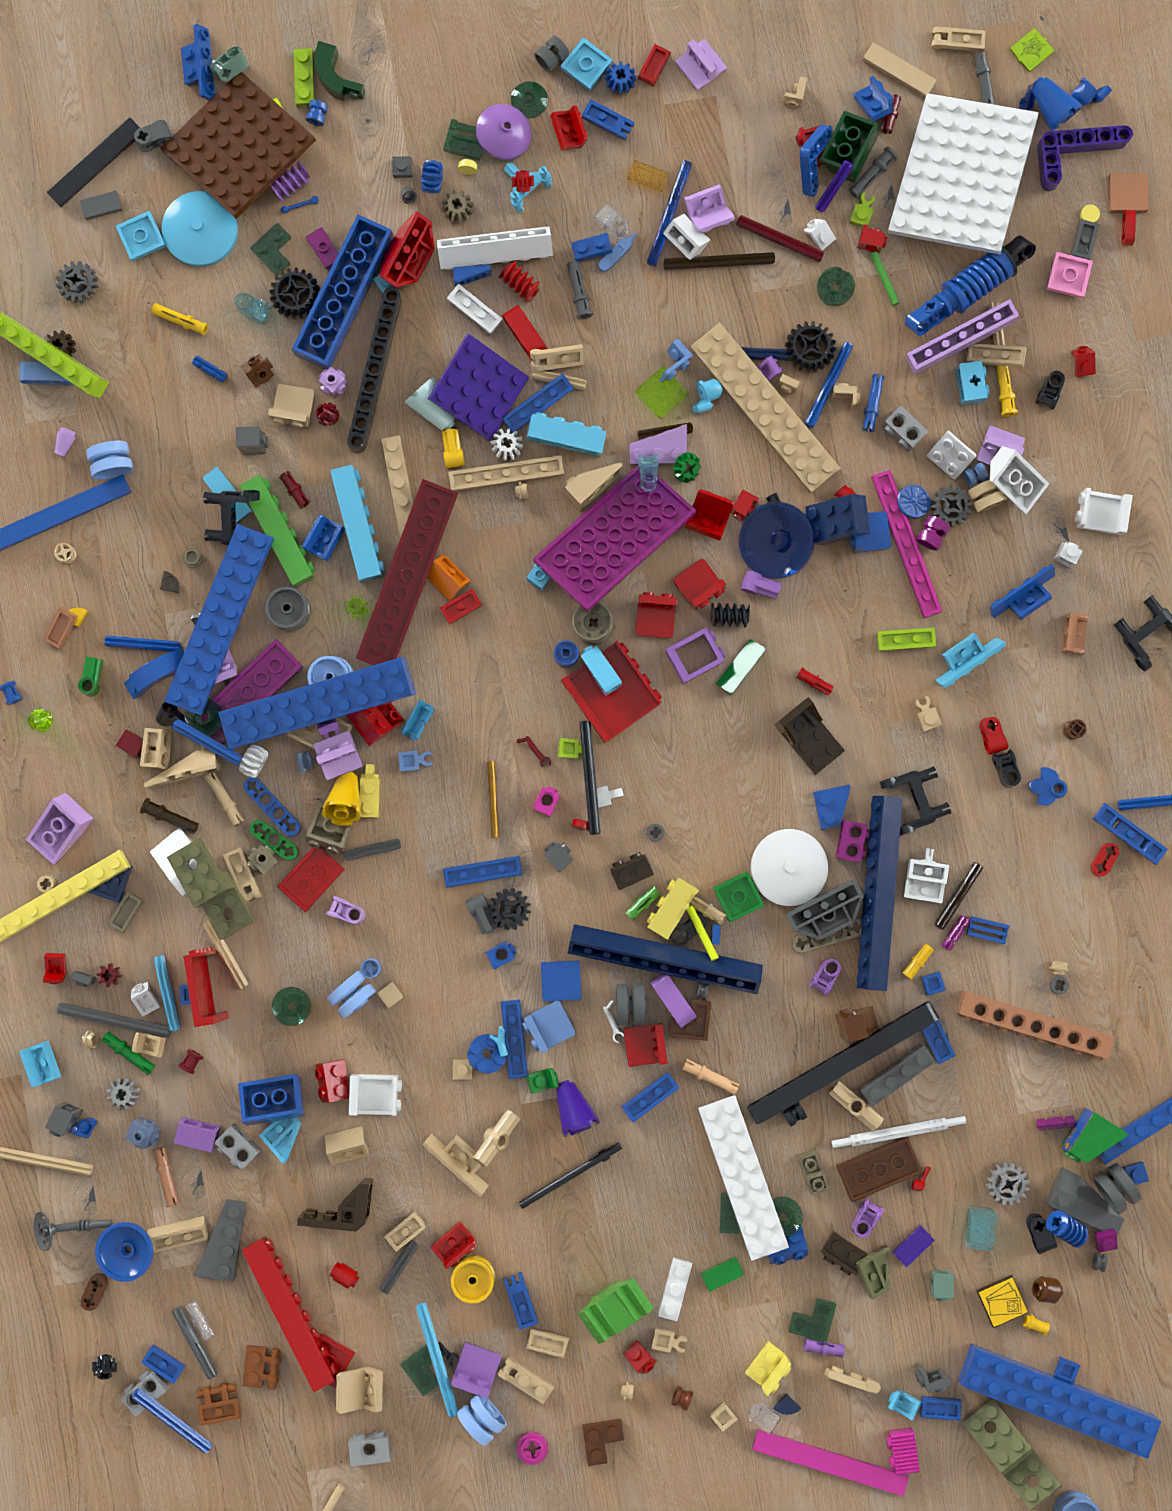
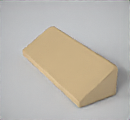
M204 1216L147 1230L153 1243L154 1253L209 1240Z

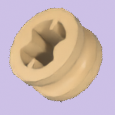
M42 876L37 881V888L43 893L56 887V880L52 876ZM49 879L48 882H51V886L44 889L45 886H42V883Z

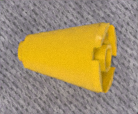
M353 772L338 776L323 805L322 815L325 819L327 817L331 819V823L340 826L353 825L354 821L357 820L358 822L360 820L361 808L358 777Z

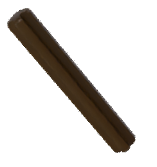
M977 862L972 864L936 920V927L941 930L945 929L981 873L982 865Z

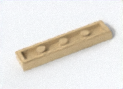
M874 42L863 57L864 62L925 98L937 81Z

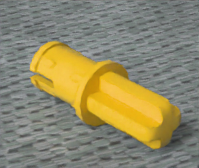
M924 944L916 956H912V961L902 973L912 980L920 968L924 967V963L934 952V949L928 944Z

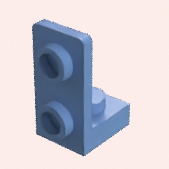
M678 338L672 342L667 350L670 357L677 363L663 373L659 380L661 383L667 379L669 381L677 375V371H684L690 365L689 360L693 354Z

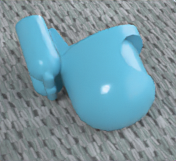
M710 379L705 382L702 380L697 381L696 386L700 401L692 406L694 414L711 410L713 404L710 402L720 398L722 394V386L717 379Z

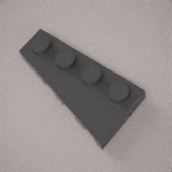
M226 1200L194 1276L234 1281L247 1202Z

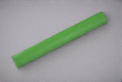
M877 251L871 253L870 256L892 305L895 306L900 302Z

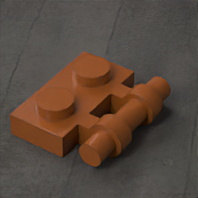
M247 1345L243 1387L262 1388L263 1382L268 1381V1389H276V1382L279 1381V1374H277L278 1364L281 1362L279 1348H272V1354L266 1355V1346ZM265 1363H270V1373L265 1372Z
M224 1383L219 1387L213 1388L208 1386L204 1387L203 1390L196 1391L197 1399H205V1403L198 1405L201 1426L240 1419L241 1413L238 1397L230 1398L229 1395L230 1392L237 1391L236 1383L229 1385ZM222 1394V1400H212V1396Z

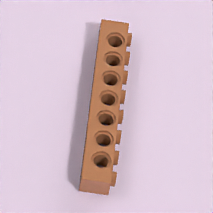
M963 990L956 1013L961 1014L960 1018L972 1022V1018L980 1020L979 1024L988 1027L991 1024L998 1025V1030L1009 1033L1011 1029L1017 1031V1036L1028 1038V1035L1034 1036L1037 1042L1046 1044L1047 1041L1054 1043L1053 1047L1063 1050L1067 1046L1073 1048V1053L1084 1055V1052L1091 1054L1090 1058L1102 1061L1103 1058L1110 1059L1115 1041L1114 1036ZM981 1004L983 1007V1012L980 1015H977L975 1013V1007ZM1000 1010L1002 1016L996 1021L993 1017L994 1012ZM1015 1016L1020 1018V1023L1017 1026L1012 1024V1019ZM1036 1021L1039 1025V1028L1037 1031L1033 1032L1031 1030V1024ZM1053 1027L1057 1029L1055 1037H1051L1049 1034L1050 1029ZM1071 1033H1074L1076 1036L1073 1043L1068 1041V1036ZM1092 1038L1094 1046L1089 1049L1087 1041Z

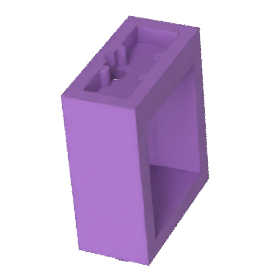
M707 628L696 632L665 650L683 685L725 661L723 659L725 654L722 648H717L714 642L716 638L711 630L708 631ZM704 635L717 660L688 674L676 650Z

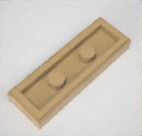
M973 344L968 347L966 362L982 361V365L1024 367L1027 348L1021 346Z

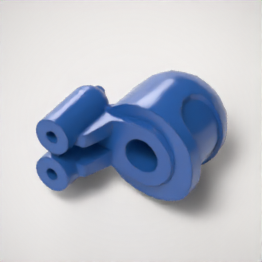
M1083 77L1078 87L1072 91L1071 96L1083 106H1087L1093 99L1094 103L1102 102L1112 89L1106 85L1096 90Z

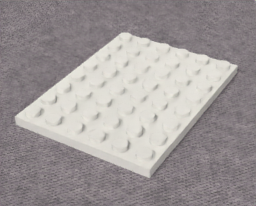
M928 93L925 98L888 233L1000 254L1039 112Z

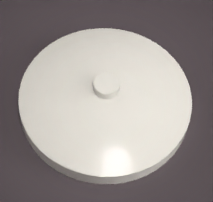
M784 829L769 834L757 845L751 859V875L756 888L766 899L783 906H797L810 901L821 891L828 875V861L822 846L811 835L800 830Z

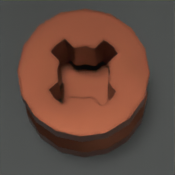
M677 1386L671 1405L681 1406L682 1410L686 1411L691 1403L693 1392L690 1390L685 1391L681 1386Z

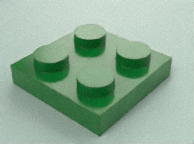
M748 871L713 887L725 914H727L726 917L729 923L764 907Z

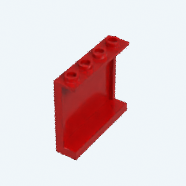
M617 640L613 645L604 650L602 654L622 681L620 688L605 696L585 664L569 676L561 679V683L588 721L591 722V725L604 743L613 739L662 703L660 701L662 699L657 689L652 690L649 685L651 683L650 679L645 673L643 675L638 670L640 666L634 658L630 659L627 655L629 650L623 642L619 643Z
M212 947L191 950L189 955L183 956L194 1027L212 1025L229 1019L228 1011L216 1013L207 955L218 953V951H213Z

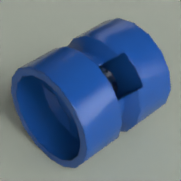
M561 641L554 649V658L560 667L571 668L578 662L579 651L576 644L572 641Z

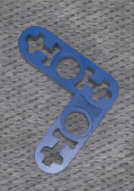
M820 125L800 150L803 194L806 196L814 197L818 192L817 156L826 147L832 135L831 126Z

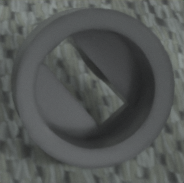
M405 187L401 190V198L404 203L411 204L415 202L417 195L413 188Z

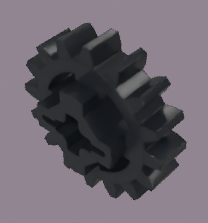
M510 888L509 891L508 889H503V894L496 892L497 898H491L494 904L489 905V908L493 909L489 915L495 917L492 920L493 923L499 922L497 927L502 928L504 926L505 930H509L511 926L512 930H516L517 925L524 926L522 920L528 921L526 913H531V911L527 910V907L531 904L525 903L528 897H521L522 891L515 893L514 888ZM508 896H512V897H514V898H516V899L513 900V901H510V899L507 898V897H508ZM508 906H512V908L510 909L511 913L507 912L509 910ZM509 917L513 922H506L503 919Z

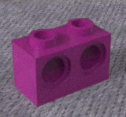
M847 820L842 821L836 859L859 863L861 859L865 858L866 848H863L864 841L868 840L869 837L867 824ZM852 827L859 829L860 833L857 838L852 837L850 834ZM849 846H853L856 849V854L853 857L847 854Z

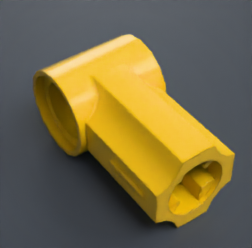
M458 429L442 431L446 469L465 466Z

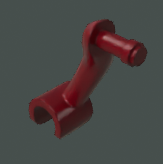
M529 736L517 739V743L527 741L531 751L540 760L541 767H543L542 761L544 759H548L551 766L550 758L542 755Z

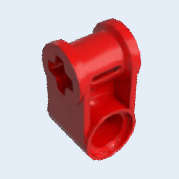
M996 717L982 719L979 723V729L988 755L1007 750L1008 742L999 719ZM992 723L993 727L987 728V725Z

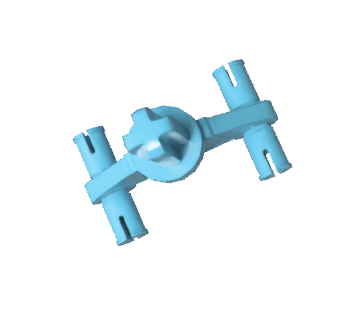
M507 163L504 171L511 178L515 176L516 171H520L513 163ZM545 166L539 168V172H530V175H534V186H530L531 191L540 183H543L546 189L552 187V177ZM513 187V191L510 193L511 204L518 213H521L524 210L522 206L523 198L531 191L517 192L516 187Z

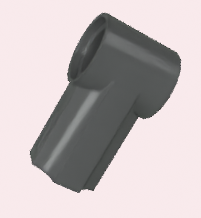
M483 893L465 901L482 935L497 928L496 923L492 922L493 916L489 915L490 908Z

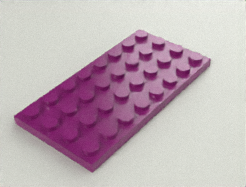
M641 462L533 559V562L578 605L588 612L696 514V509L645 463Z

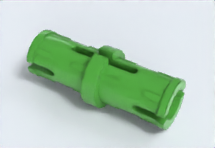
M652 885L641 898H637L638 901L625 913L634 921L645 909L650 908L649 905L661 893Z

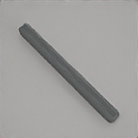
M59 1003L57 1007V1013L166 1038L171 1033L169 1026L66 1003Z

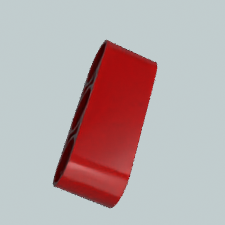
M519 305L502 315L503 320L530 360H532L530 357L531 350L547 349L545 343Z

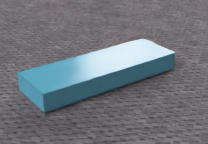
M218 467L202 478L213 493L236 491ZM236 502V522L239 523L253 511L246 503Z

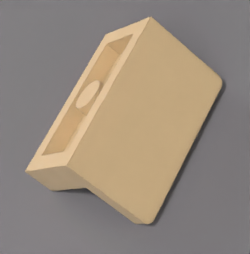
M362 1126L325 1136L326 1154L332 1166L369 1156V1149L364 1139Z

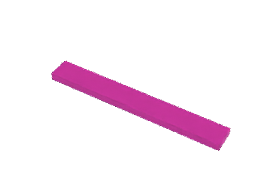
M887 470L871 477L883 511L887 513L890 530L923 619L941 613V606L908 517L898 507L897 497L899 493L891 471Z
M757 1429L752 1446L754 1451L904 1496L909 1479L907 1474L896 1475L894 1470Z

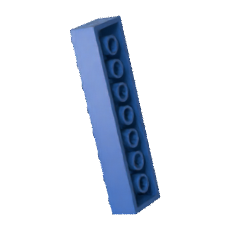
M357 214L292 347L295 356L328 370L332 366L377 274L381 261L394 239L391 229Z

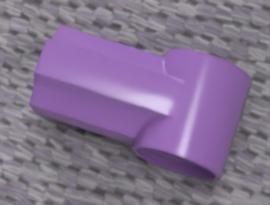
M747 570L740 589L751 594H760L776 600L781 583L764 578L757 572Z

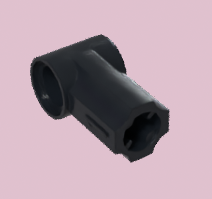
M166 702L161 705L155 717L158 724L166 727L173 726L177 719L191 727H194L196 724L195 721L180 713L177 706Z

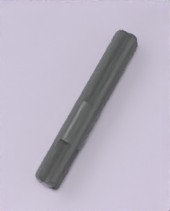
M183 1307L176 1308L172 1313L207 1379L214 1378L217 1375V1371L192 1323L188 1319Z

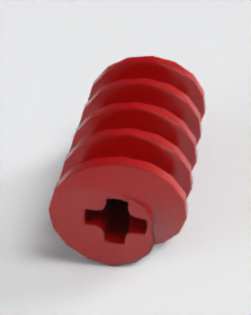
M515 261L502 270L499 278H503L504 283H509V288H514V292L520 293V297L525 298V302L529 303L537 295L540 282L537 281L533 284L534 277L527 278L528 271L522 274V266L516 269L515 267L518 262Z

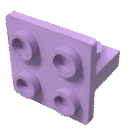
M694 39L689 42L687 52L675 62L696 90H700L726 70V65L705 39L698 44Z
M989 426L977 461L991 466V460L1002 446L1016 450L1022 456L1024 451L1022 446L1025 438Z
M349 731L314 744L317 762L321 765L327 780L363 766Z

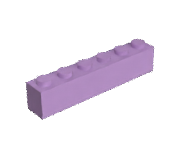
M1011 299L910 351L906 355V361L913 374L916 375L1017 322L1019 314Z

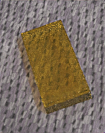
M634 160L627 179L663 192L669 172Z

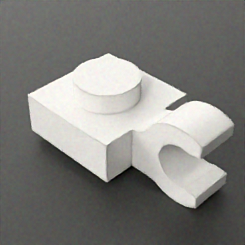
M608 786L597 788L598 808L612 805L611 799L624 796L622 788L611 791L608 790Z

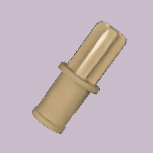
M695 896L690 902V906L703 913V917H708L719 925H722L725 921L727 914L713 907L712 903L708 905Z

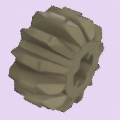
M454 190L453 195L447 193V199L442 200L444 205L442 212L445 213V218H451L452 223L458 219V222L461 224L462 218L468 221V215L473 214L471 208L474 206L473 202L470 201V196H464V191L457 194V191ZM461 205V208L458 206V209H455L454 206Z

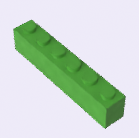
M259 474L240 484L242 491H260V500L249 501V504L265 534L274 538L271 546L292 585L297 588L314 579L313 572L316 570L311 561H306L304 556L307 553L302 548V544H297L295 539L298 536L293 528L289 529L287 525L289 519L284 511L280 512L278 506L281 504L276 495H271L269 489L272 487L267 478L263 479Z

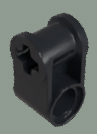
M1053 371L1045 378L1042 388L1037 395L1036 404L1041 403L1054 410L1065 382V376L1062 372ZM1051 377H1055L1058 380V385L1052 384Z
M1012 749L1004 754L992 755V761L1001 784L1006 788L1018 785L1021 781V774ZM1007 774L1014 776V783L1007 781Z
M1036 1213L1029 1215L1026 1223L1037 1253L1042 1254L1057 1248L1053 1234L1046 1228V1220Z

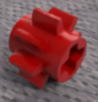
M528 170L516 171L515 176L511 178L512 187H516L517 192L531 191L530 186H534V175H530Z

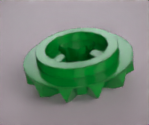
M690 452L681 454L673 466L676 479L684 483L695 481V477L700 475V459ZM687 464L691 465V467L689 468V472L685 471L687 469Z

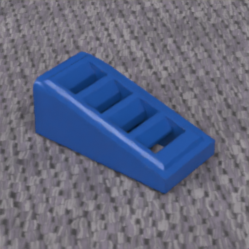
M491 265L454 267L455 287L458 284L462 286L492 275Z

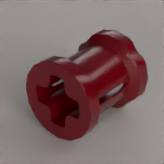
M188 1049L186 1058L178 1066L184 1071L194 1074V1069L198 1062L203 1059V1056L192 1049Z

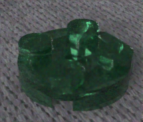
M840 267L826 269L819 277L817 283L818 296L828 306H840L847 303L855 289V281L851 273L842 270ZM833 282L841 286L838 291L831 288Z

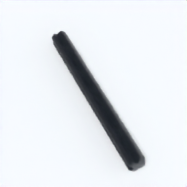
M581 721L579 725L589 834L598 835L601 833L591 722Z

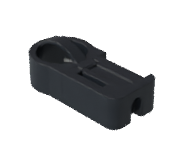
M696 912L703 927H707L708 923L699 912ZM691 918L684 923L685 925L681 924L673 930L670 935L672 943L677 946H684L698 934ZM676 930H685L673 940V934ZM687 934L685 942L679 944L676 943Z

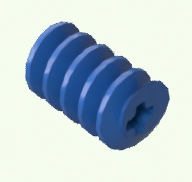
M1060 1210L1053 1211L1046 1220L1047 1230L1071 1246L1078 1248L1087 1241V1227Z

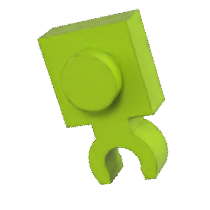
M865 192L860 197L861 204L856 203L849 223L862 228L864 224L868 225L874 209L869 207L875 201L874 195L870 201H866L864 198Z
M559 738L558 758L578 759V754L582 756V747L579 745V739Z

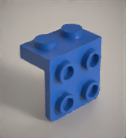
M885 511L868 513L870 534L849 539L850 547H853V553L885 550L891 547L888 517Z

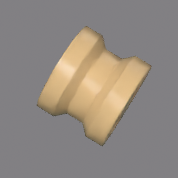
M60 543L54 549V556L64 564H71L76 560L77 552L69 544Z

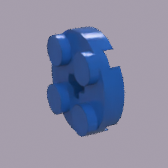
M489 1034L480 1035L473 1039L467 1051V1059L471 1067L485 1074L499 1070L506 1061V1056H500L498 1045L489 1038ZM485 1048L492 1052L490 1059L482 1057Z

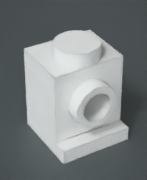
M1062 542L1053 560L1071 568L1076 565L1082 550L1078 549L1079 546L1072 542Z

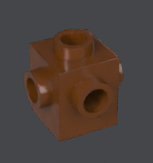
M260 354L250 357L241 366L255 388L267 383L274 376L271 368H273L267 357L263 359Z

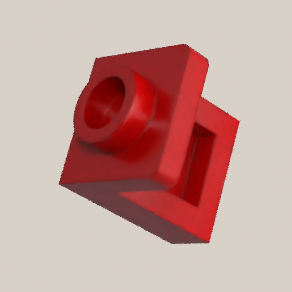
M1079 346L1076 350H1071V355L1074 356L1076 377L1096 374L1095 351L1088 346Z
M46 953L44 956L45 975L43 983L53 985L62 983L67 975L66 955L64 953Z
M638 1340L623 1353L634 1369L641 1374L649 1373L657 1362Z

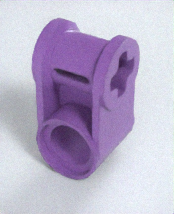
M833 958L825 959L813 976L809 987H814L823 992L824 996H827L840 973L841 966L839 962ZM830 962L836 964V969L833 972H827L826 966Z
M868 1198L863 1200L851 1224L852 1231L861 1238H866L871 1234L884 1211L882 1206L874 1205L869 1202ZM860 1223H865L866 1225L863 1232L857 1231V1226Z

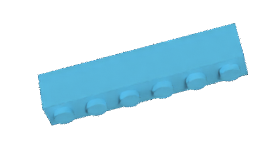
M353 465L330 470L358 579L363 583L382 578V572L385 569L382 560H378L377 553H380L378 543L373 541L372 535H375L373 524L368 522L367 517H370L368 505L364 506L363 499L366 498L363 487L359 488L358 481L361 480L359 470H355Z

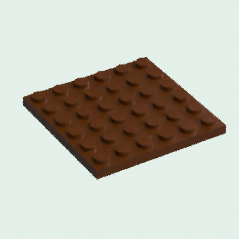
M240 72L173 135V139L171 137L160 149L229 214L237 219L316 139L245 74Z

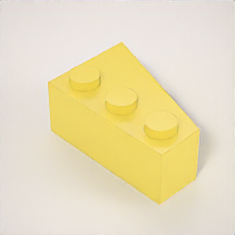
M677 878L676 881L671 880L667 887V890H669L666 897L662 896L656 905L659 907L657 912H652L646 921L649 923L647 926L649 929L667 940L685 910L689 907L693 897L699 891L680 878Z

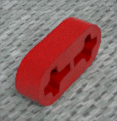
M1124 210L1122 215L1121 243L1124 246H1133L1136 234V211Z
M1105 843L1100 847L1090 866L1092 874L1100 877L1110 872L1119 855V848L1116 844ZM1112 847L1113 855H1108L1105 858L1108 853L1105 849ZM1105 861L1102 866L1104 868V871H1100L1098 873V868L1096 867V865H1101L1102 862Z

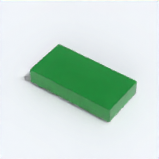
M735 1256L701 1272V1275L709 1292L744 1276V1273Z

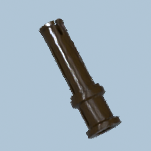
M150 798L145 799L140 809L141 814L146 813L155 817L157 821H166L192 834L196 833L199 823L168 810L163 804L158 805L150 801Z

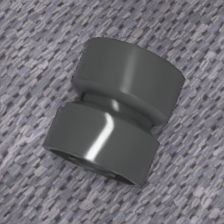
M555 35L545 43L546 47L541 46L534 53V57L539 65L548 73L558 66V61L562 62L569 56L568 48Z

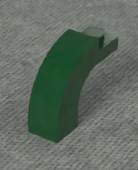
M318 41L314 57L315 67L319 80L326 91L342 101L345 94L352 99H364L365 89L363 84L343 79L336 74L335 64L339 55L337 47Z

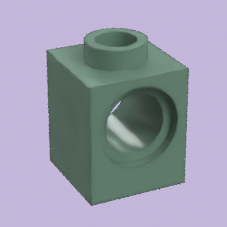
M930 1270V1294L937 1301H948V1298H954V1274L949 1270Z

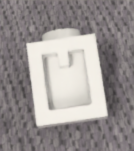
M148 982L140 983L133 987L131 990V1000L142 1017L160 1008V1004L151 992Z

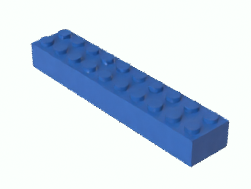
M400 657L220 711L218 714L228 748L236 749L417 694L406 657Z
M972 1343L958 1378L962 1387L1147 1459L1161 1424V1420L1154 1414L1080 1385L1072 1384Z

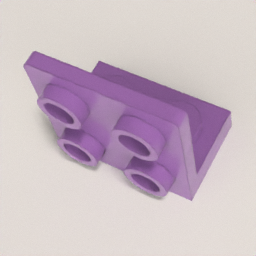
M465 1342L451 1381V1386L488 1399L502 1357L501 1354Z

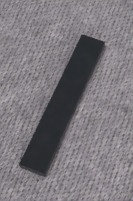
M129 117L47 191L48 195L60 207L64 206L135 141L134 134L140 127Z

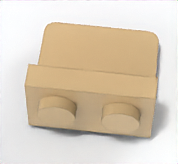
M279 384L276 390L274 406L269 408L268 411L271 421L280 425L284 423L291 424V426L297 428L309 427L315 396L314 390Z
M363 1367L338 1373L336 1412L342 1414L359 1409H366L375 1413L382 1411L383 1371L371 1367Z

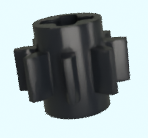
M108 1354L98 1356L97 1362H92L94 1376H97L100 1380L111 1378L112 1372H117L115 1358Z

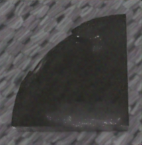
M164 571L160 589L180 594V584L176 577Z

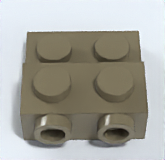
M319 802L306 834V842H309L308 845L312 848L318 849L321 846L327 848V852L337 855L338 852L343 854L352 825L340 826L331 823V819L328 817L325 819L322 815L324 804Z

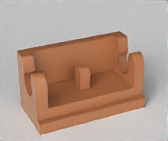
M1073 612L1066 615L1062 646L1063 653L1084 655L1089 615Z

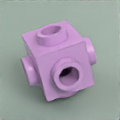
M332 367L328 370L325 369L319 376L320 389L329 396L331 394L336 398L345 391L348 385L345 379L346 375L338 368L336 370Z

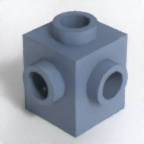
M140 1117L131 1122L125 1139L134 1143L137 1148L146 1149L157 1143L161 1127L155 1125V1122L150 1119Z

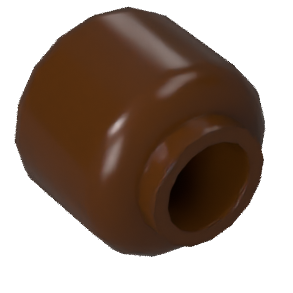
M1040 1276L1033 1282L1032 1293L1039 1302L1055 1304L1062 1297L1063 1288L1056 1278Z

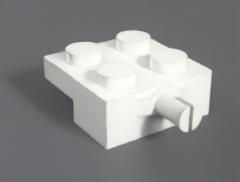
M926 848L925 859L923 860L908 859L903 897L936 903L943 902L949 865L932 861L934 849Z

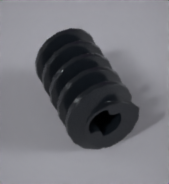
M711 603L710 621H712L714 627H716L718 621L721 627H724L725 622L728 623L729 627L732 626L733 622H735L737 628H739L741 622L744 628L747 627L750 604L747 609H745L744 604H741L738 609L737 604L734 603L730 609L729 603H726L724 608H722L721 603H718L716 608L714 603Z

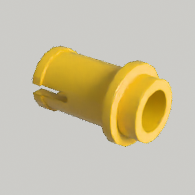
M1032 1314L1026 1315L1023 1319V1326L1026 1330L1032 1329L1047 1335L1050 1328L1049 1323L1036 1319Z

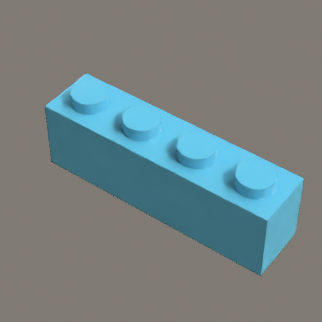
M537 412L530 417L526 440L600 457L607 431H603L599 426L587 427L578 421H573V423L565 422L564 418L554 417L553 419L547 417L544 413Z

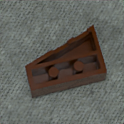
M873 1006L857 1010L846 1008L839 1010L840 1014L835 1015L840 1036L848 1042L868 1038L872 1032L878 1029Z

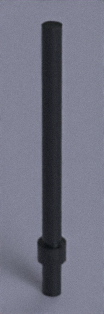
M618 1142L606 1150L605 1148L598 1152V1155L519 1202L521 1208L524 1209L601 1161L609 1160L611 1155L623 1149L621 1144Z

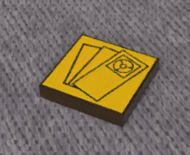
M1012 1275L976 1290L993 1328L1029 1313Z

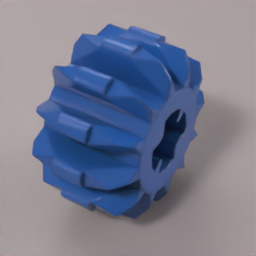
M622 61L619 62V65L613 62L612 68H607V74L605 75L607 88H612V93L619 91V95H622V91H625L628 94L629 88L635 87L634 82L637 76L634 75L635 69L630 68L629 62L625 66Z
M435 160L426 161L422 168V190L430 194L439 193L443 181V165Z

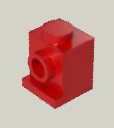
M864 224L857 248L870 252L877 251L879 254L881 248H885L888 237L877 228L867 229L868 225Z
M742 489L731 511L733 517L741 522L746 515L750 517L755 508L752 504L756 505L759 498Z

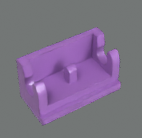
M183 1117L178 1123L174 1144L212 1153L214 1146H216L214 1142L218 1139L221 1126Z

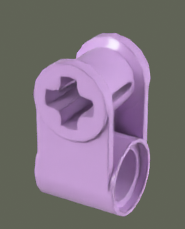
M333 896L332 899L334 901L330 910L326 913L353 924L361 923L366 916L363 908L337 896ZM355 909L360 912V917L357 920H353L351 917V913Z

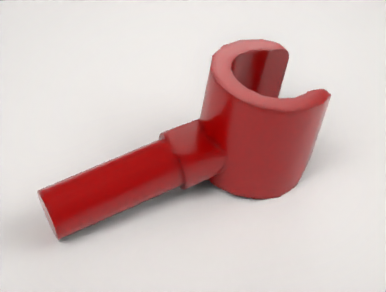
M926 1166L920 1180H913L912 1190H924L925 1180L931 1167Z

